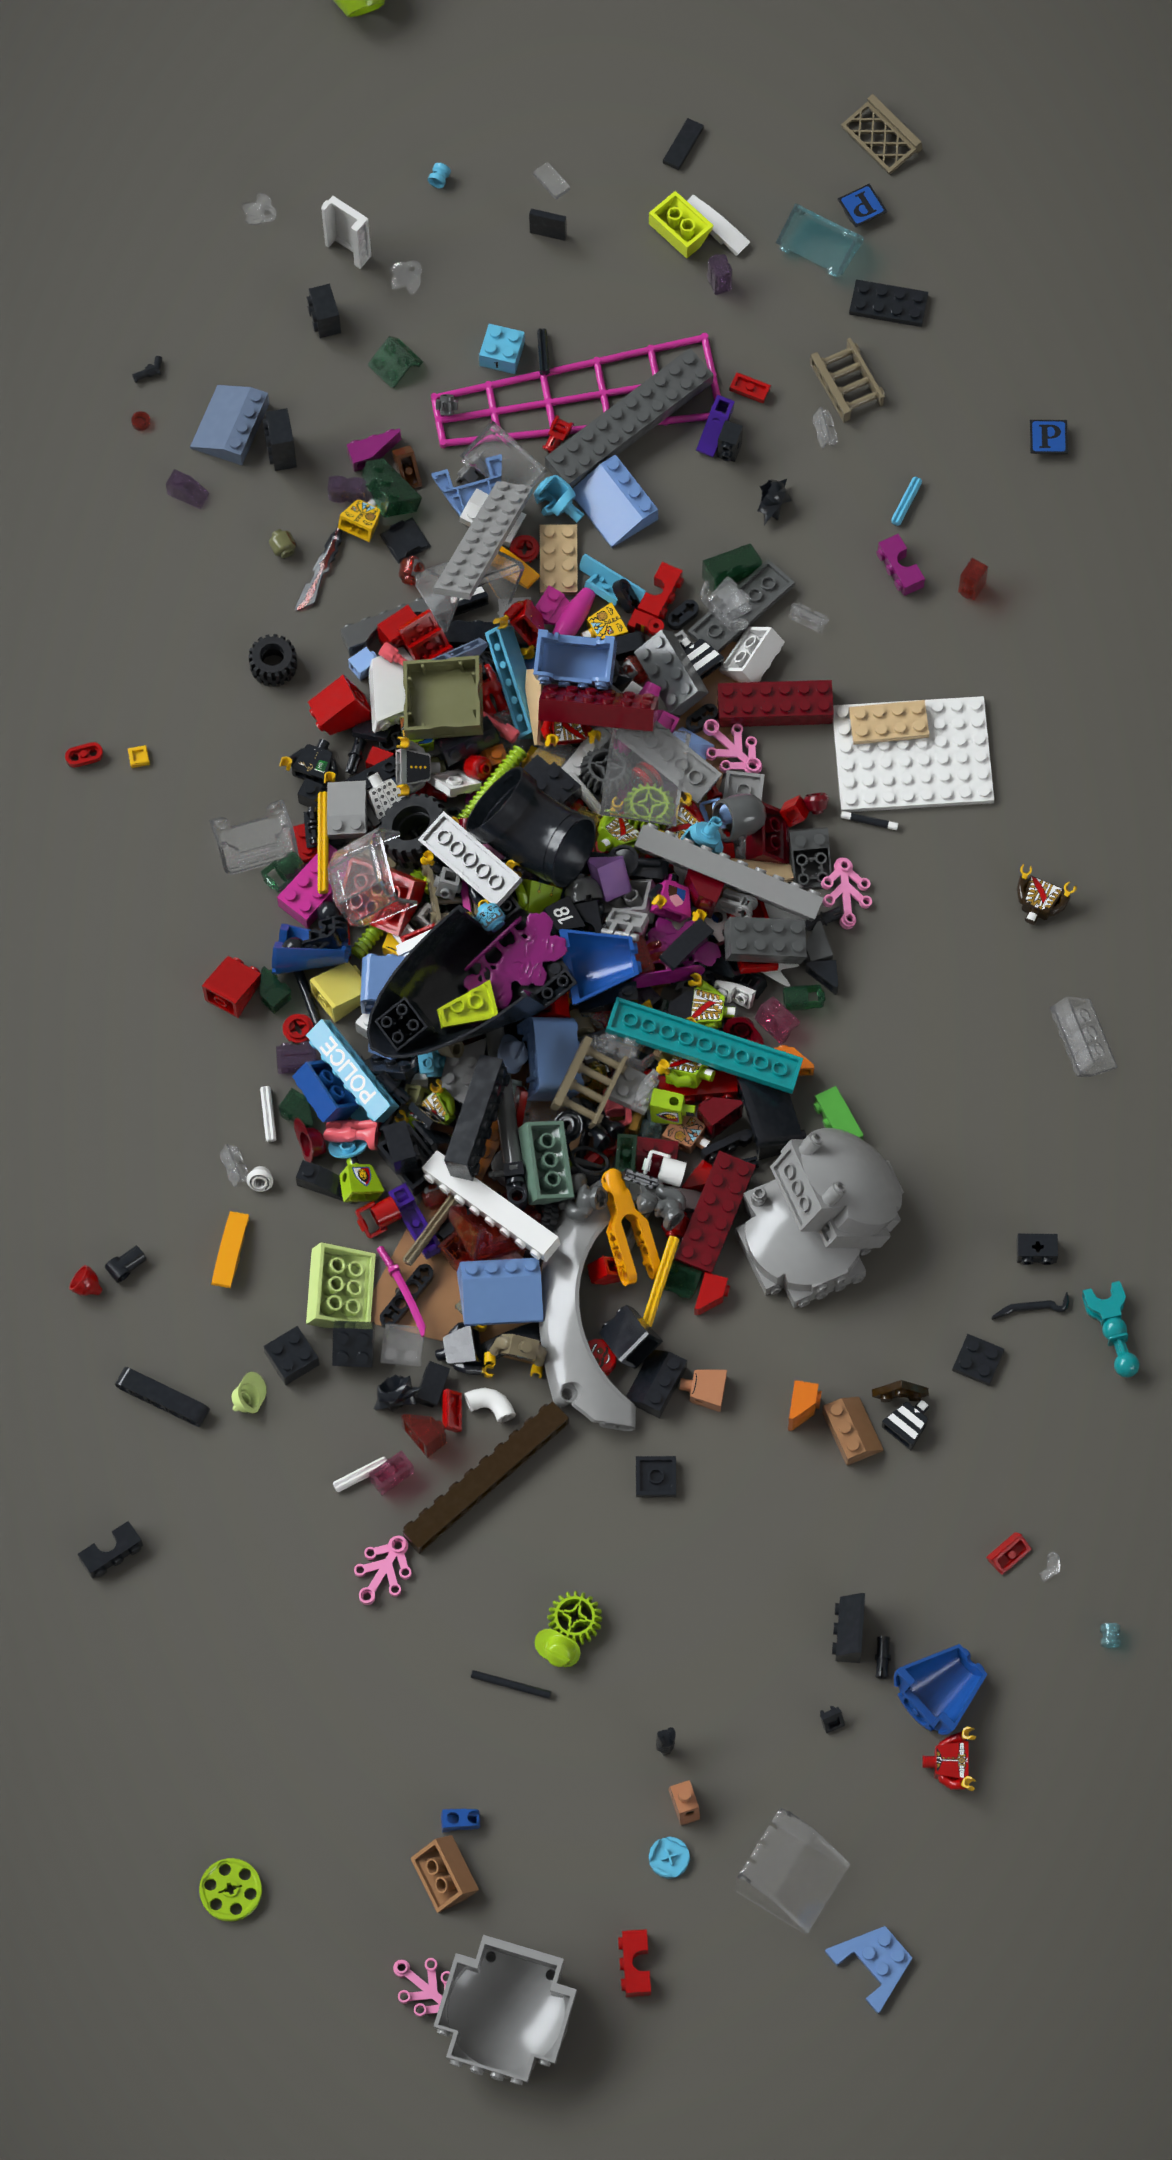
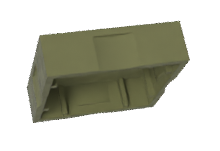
M479 655L452 657L444 660L423 659L403 661V686L405 689L404 732L409 740L483 735L482 663Z

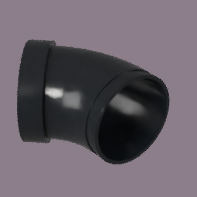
M515 767L509 770L489 787L474 806L465 826L466 831L481 844H489L507 859L520 864L519 867L558 887L568 886L580 875L590 858L596 838V826L591 817L571 809L548 795L537 786V780L522 767Z

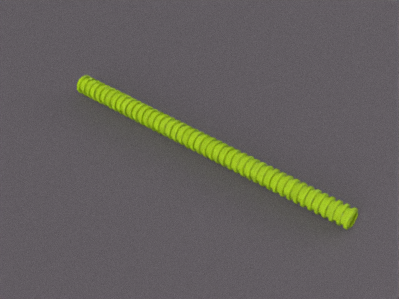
M515 745L512 747L513 750H510L509 755L505 756L506 759L502 760V764L495 768V773H491V777H488L487 782L483 783L484 786H481L480 791L476 792V796L472 797L473 800H469V805H465L466 809L461 810L462 813L457 815V819L468 818L476 803L489 787L503 774L520 766L519 763H522L524 761L523 758L527 757V753L521 747ZM421 867L414 869V873L410 874L421 880L425 877L422 875ZM369 925V929L366 928L365 933L361 934L362 937H359L357 939L358 942L354 943V947L351 949L352 954L359 959L365 957L364 955L369 953L368 950H372V945L375 946L376 941H379V937L383 936V932L386 931Z

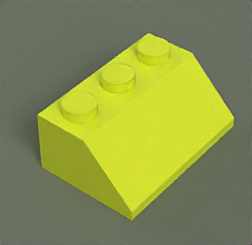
M676 191L649 212V225L685 258L690 257L702 246L714 227L711 222Z

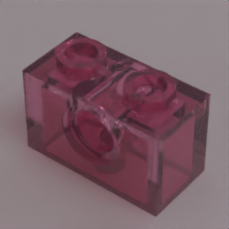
M401 1450L370 1472L369 1478L382 1496L412 1475L414 1467Z

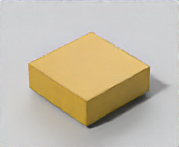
M146 745L128 748L131 768L150 765Z

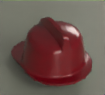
M736 1016L728 1019L724 1024L723 1032L764 1045L761 1034L749 1018Z
M295 1118L294 1130L300 1143L305 1161L311 1163L313 1157L326 1153L325 1140L318 1130L306 1128L301 1119Z

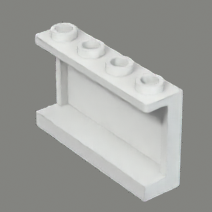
M332 196L321 207L325 246L329 248L334 241H337L353 252L354 265L361 269L371 257L368 218L335 196Z

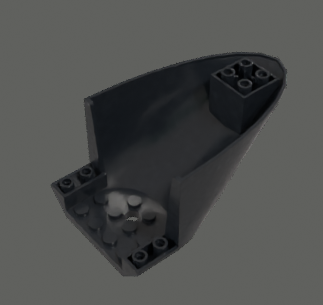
M510 895L500 906V909L505 914V924L496 932L484 930L476 915L459 904L415 945L394 970L380 991L369 1016L366 1032L370 1049L387 1058H408L428 1054L448 1045L535 1016L548 1008L578 983L562 958L556 962H543V967L547 972L546 981L543 986H536L534 983H531L529 986H521L518 981H514L511 983L512 999L509 1006L505 1009L497 1008L498 1014L491 1019L441 1029L437 1009L468 992L464 986V979L468 975L479 974L481 964L477 963L468 971H464V969L520 916L522 920L515 929L524 930L529 915L517 900ZM508 933L499 943L503 947L514 944L513 933ZM526 934L521 935L524 939L527 938ZM496 947L485 955L488 963H497L502 958V953ZM490 966L492 970L496 969V966ZM486 967L485 969L487 971L484 972V976L486 980H489L490 971ZM481 975L478 977L480 982L482 981Z

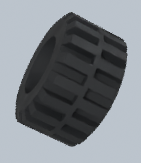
M269 634L265 635L266 638L264 639L262 637L258 638V643L254 642L252 644L253 648L249 650V664L253 677L257 678L259 683L264 682L266 686L272 684L273 687H276L278 683L283 685L285 680L289 682L297 669L294 645H291V641L289 639L285 640V637L282 635L279 638L278 634H273V637H270ZM271 655H278L283 658L281 663L274 666L266 665L263 663V660Z

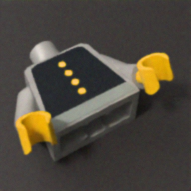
M407 737L397 738L400 739L401 744L396 745V747L404 748L396 749V788L401 789V794H398V797L417 792L425 786L427 781L431 780V774H439L441 770L440 762H431V755Z

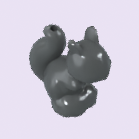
M576 1173L571 1175L576 1200H563L558 1205L560 1210L565 1208V1212L570 1219L583 1221L593 1211L602 1210L606 1206L608 1192L598 1185L590 1189L587 1185L586 1174Z
M641 1184L640 1194L636 1195V1205L639 1212L647 1214L655 1211V1217H662L664 1219L663 1227L666 1230L670 1231L675 1228L685 1215L683 1212L686 1208L684 1194L676 1188H665L663 1184H659L655 1189L656 1195L647 1190L645 1185Z

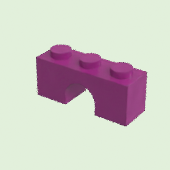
M899 534L878 543L877 556L880 561H884L886 571L889 576L894 578V584L898 591H901L906 596L924 587L925 578L917 564L905 567L898 562L907 555V547Z

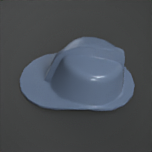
M506 1034L501 1039L497 1058L503 1059L509 1074H515L520 1071L522 1065L527 1061L528 1050L523 1041L520 1042L513 1035Z

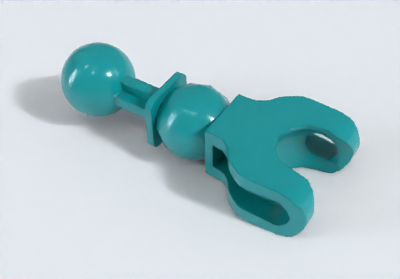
M1112 1282L1111 1297L1108 1299L1097 1298L1090 1288L1083 1290L1082 1299L1087 1314L1100 1321L1102 1333L1108 1340V1346L1115 1347L1117 1357L1114 1361V1369L1116 1373L1125 1378L1134 1376L1139 1370L1140 1363L1133 1353L1128 1352L1125 1343L1128 1341L1127 1325L1121 1319V1311L1124 1308L1126 1295L1121 1282Z

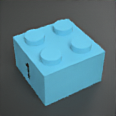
M489 324L479 353V365L515 374L525 344V332Z

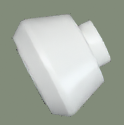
M255 1167L247 1176L248 1186L255 1191H267L273 1185V1177L266 1167Z

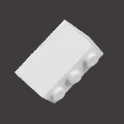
M476 488L464 508L459 522L470 527L487 499L488 494ZM521 512L504 541V546L510 547L526 517L525 513Z
M748 627L719 671L739 683L760 682L761 677L771 666L775 656L781 651L785 641L772 627Z

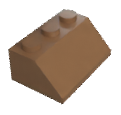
M859 1397L841 1398L823 1405L822 1413L847 1466L884 1451Z
M452 1835L436 1838L410 1858L437 1913L468 1899L479 1890Z

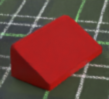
M1015 1532L986 1558L1003 1575L1029 1553L1032 1548L1022 1534Z

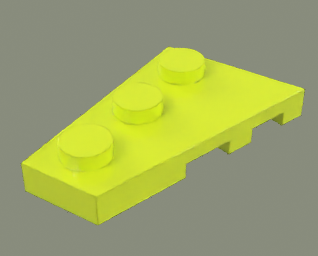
M491 981L484 982L480 986L438 1008L437 1012L441 1029L487 1021L497 1015L498 1010Z

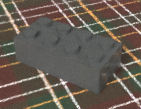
M661 629L634 651L651 682L661 687L659 695L671 714H684L709 693L673 631Z
M730 916L724 923L725 961L801 964L807 957L805 920Z

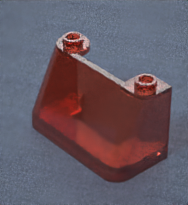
M507 1192L501 1194L503 1198L508 1200ZM520 1196L513 1198L515 1201L522 1199ZM461 1204L450 1206L449 1220L470 1258L474 1261L490 1260L527 1250V1248H520L512 1237L507 1238L502 1235L498 1227L488 1225L484 1221L485 1218L481 1215H466L467 1209ZM528 1204L523 1212L540 1223L541 1214Z

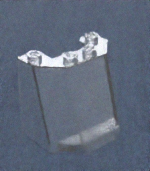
M379 827L333 853L327 868L328 881L331 884L333 901L351 926L362 928L418 905L415 900L398 898L396 895L383 843L400 836V831Z

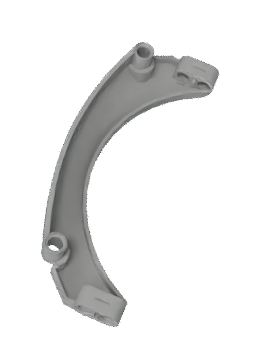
M601 1179L591 1185L590 1189L596 1185L602 1186ZM624 1180L626 1187L629 1189V1183L631 1182V1180ZM606 1204L602 1210L593 1211L583 1221H574L567 1216L565 1208L563 1210L559 1209L558 1223L555 1225L556 1229L553 1232L559 1237L561 1245L547 1262L543 1261L541 1272L543 1322H539L541 1346L545 1347L547 1351L544 1366L552 1399L558 1407L572 1404V1407L586 1416L591 1422L599 1423L600 1427L633 1431L636 1429V1406L611 1383L597 1363L586 1340L579 1308V1288L583 1266L594 1241L609 1223L610 1213ZM562 1393L566 1395L567 1399L562 1396Z

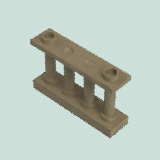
M851 338L847 339V349L826 358L820 357L818 352L811 354L810 365L843 423L850 420L852 409L875 399L881 407L885 397L883 388L878 387L860 355L857 343H853ZM851 355L855 362L834 373L828 372L826 368L827 365ZM857 370L863 376L862 379L841 388L835 384L836 379ZM868 385L872 392L852 402H846L843 398L844 394Z
M429 864L422 865V875L426 876L432 908L430 919L432 924L437 925L449 914L440 913L439 905L463 904L462 896H455L454 900L437 897L435 895L436 887H433V874H436V872L429 867ZM470 896L472 913L477 915L479 912L477 910L478 906L473 903Z
M585 1036L576 1051L550 1108L557 1111L561 1106H566L591 1119L588 1128L592 1129L595 1125H600L604 1117L601 1113L619 1075H623L627 1069L628 1064H626V1060L628 1057L624 1055L618 1062L594 1050L593 1046H591L593 1039ZM591 1056L616 1069L612 1078L610 1079L585 1066V1063L582 1062L584 1057ZM583 1073L607 1085L608 1087L604 1095L577 1083V1080L574 1079L576 1074ZM574 1089L599 1102L600 1104L596 1112L570 1100L566 1096L568 1091Z

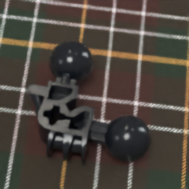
M325 901L320 904L317 915L320 920L318 925L321 930H310L309 939L304 941L297 937H291L285 940L283 947L338 949L342 942L348 938V921L345 917L341 916L340 906L333 901Z

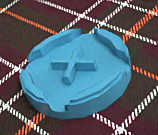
M671 1836L657 1840L650 1848V1866L660 1877L667 1879L676 1878L682 1875L688 1868L690 1861L689 1850L680 1839Z

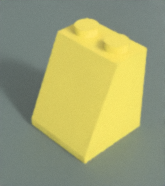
M350 962L341 964L310 979L312 996L334 1023L360 1006L361 972L356 965L352 966Z

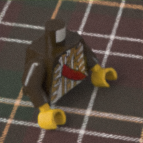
M1023 864L1020 868L1022 876L1019 877L1017 895L1019 903L1022 904V910L1027 913L1025 921L1035 925L1038 918L1047 920L1049 916H1055L1062 912L1071 898L1070 894L1076 892L1077 886H1074L1073 890L1069 891L1068 885L1070 882L1066 883L1063 889L1031 875L1028 878V875L1032 872V866H1030L1029 872H1024Z

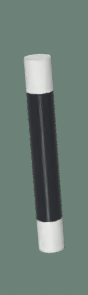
M842 811L841 814L842 819L896 831L899 824Z

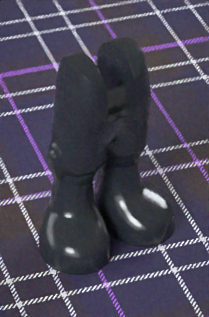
M584 1097L579 1099L583 1107L596 1112L598 1107ZM603 1110L601 1114L604 1117L600 1124L613 1139H618L624 1133L625 1126L619 1121H612L607 1118ZM579 1114L583 1122V1129L586 1132H590L594 1137V1148L598 1152L606 1150L611 1143L610 1137L596 1125L592 1129L588 1128L591 1119Z

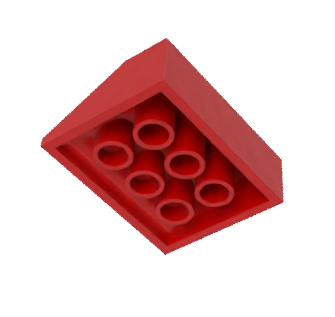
M352 857L338 905L345 916L393 935L401 936L422 900L427 882L367 858Z

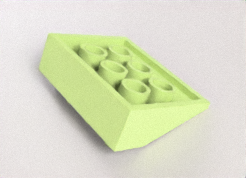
M322 1242L312 1248L306 1324L333 1328L335 1321L371 1322L375 1253Z

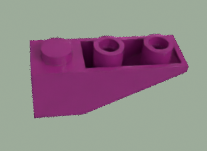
M400 428L396 430L390 429L385 433L371 435L366 439L354 440L346 444L347 454L354 472L372 467L401 440Z

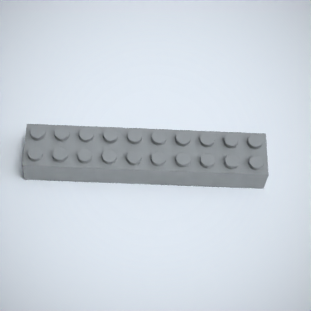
M654 824L642 825L633 846L635 850L655 858H661L686 871L691 869L725 883V887L751 895L757 900L811 922L815 920L823 901V897H820L821 893L812 889L808 891L803 890V886L795 882L786 883L784 882L785 878L775 874L771 877L766 874L767 871L758 867L754 869L749 868V864L744 861L730 860L731 856L722 852L715 854L712 852V848L705 845L698 847L694 845V841L688 838L678 839L676 838L677 834L671 831L661 832L658 830L659 827Z

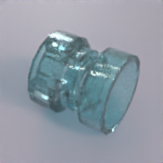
M1101 1624L1100 1632L1103 1636L1101 1638V1647H1120L1121 1639L1118 1637L1120 1624Z

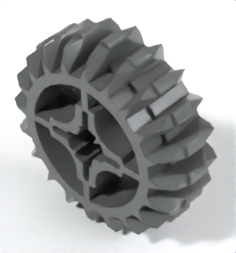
M602 745L600 750L596 747L593 749V752L589 750L587 756L583 757L580 766V775L583 777V783H587L588 788L593 787L594 793L600 790L601 795L604 792L610 795L612 791L617 794L619 789L623 790L625 785L629 784L632 775L630 771L632 766L629 764V758H625L624 752L619 754L618 748L615 751L612 750L611 745L608 749H605Z

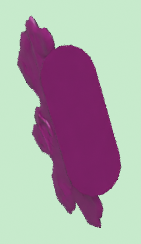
M546 912L541 914L530 913L524 930L515 929L522 920L521 916L517 918L464 969V971H468L477 963L481 964L479 974H471L464 979V986L468 992L488 981L484 976V972L487 971L486 967L490 971L489 980L491 981L498 1009H505L509 1006L512 999V982L518 981L521 986H529L531 983H534L536 986H543L545 984L547 972L543 967V962H556L567 952V947L565 946L566 939L558 935H550L553 920ZM512 932L515 943L503 947L499 942L508 933ZM526 934L527 938L524 939L521 935ZM494 947L498 948L502 953V958L497 963H488L485 955ZM490 966H496V969L492 970ZM480 975L482 976L481 982L478 980Z
M659 917L655 923L656 927L651 928L648 932L649 940L643 942L639 939L637 942L638 954H635V958L643 964L644 969L640 972L642 974L634 977L630 982L636 981L637 988L694 979L690 976L691 974L699 973L702 975L705 972L703 966L693 965L694 962L713 966L716 959L721 957L717 944L707 941L697 949L696 953L692 956V960H686L683 963L684 967H678L673 971L659 957L696 921H686L684 926L677 930L671 921ZM647 961L650 962L649 966L645 964ZM655 963H662L666 969L654 972L649 971L650 967Z

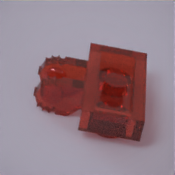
M639 935V941L637 942L638 954H635L636 961L641 962L642 972L639 973L640 975L654 972L653 962L660 960L659 957L664 951L655 952L650 955L649 951L660 948L662 943L660 940H656L646 944L644 936Z

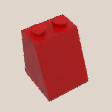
M344 675L340 676L308 701L311 708L309 712L317 720L316 726L320 731H326L329 735L371 720V706L367 698Z
M227 956L202 985L205 1001L239 1018L261 984L262 976L257 968L244 965L243 961L239 958Z

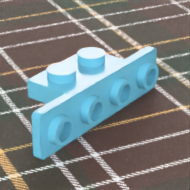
M584 554L579 570L590 576L584 587L590 588L596 595L609 603L612 602L616 606L619 601L613 592V583L626 578L589 555ZM626 579L639 602H641L646 591Z

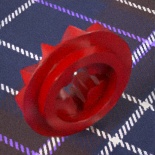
M521 535L511 542L510 552L522 561L531 563L533 559L537 558L540 546L534 537ZM526 544L528 551H526L525 555H523L522 550L520 549H523V547Z
M293 1014L284 1021L283 1034L289 1042L291 1041L296 1044L305 1043L309 1039L306 1034L314 1027L313 1022L304 1014ZM295 1023H296L300 1028L303 1027V1028L301 1029V1031H302V1032H301V1035H300V1033H298L297 1031L294 1032V1030H295Z

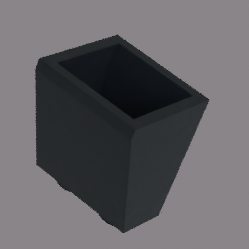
M628 1305L618 1309L616 1316L612 1320L607 1321L599 1332L618 1360L634 1369L663 1342L639 1313Z

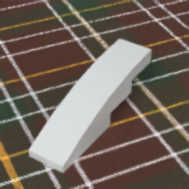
M692 195L687 200L688 203L714 225L710 234L721 245L724 243L736 256L750 243L731 223L698 197Z

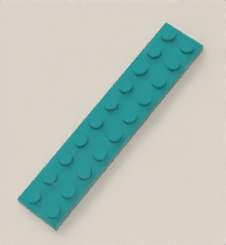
M616 997L605 1033L791 1094L793 1093L803 1061L802 1057Z

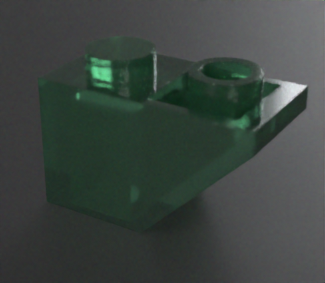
M264 966L261 970L260 998L261 1002L275 1014L291 1000V989L286 983H281L278 980L277 974H272V969L268 970Z
M291 1088L279 1105L281 1117L293 1122L295 1118H299L306 1128H314L310 1105L306 1097Z

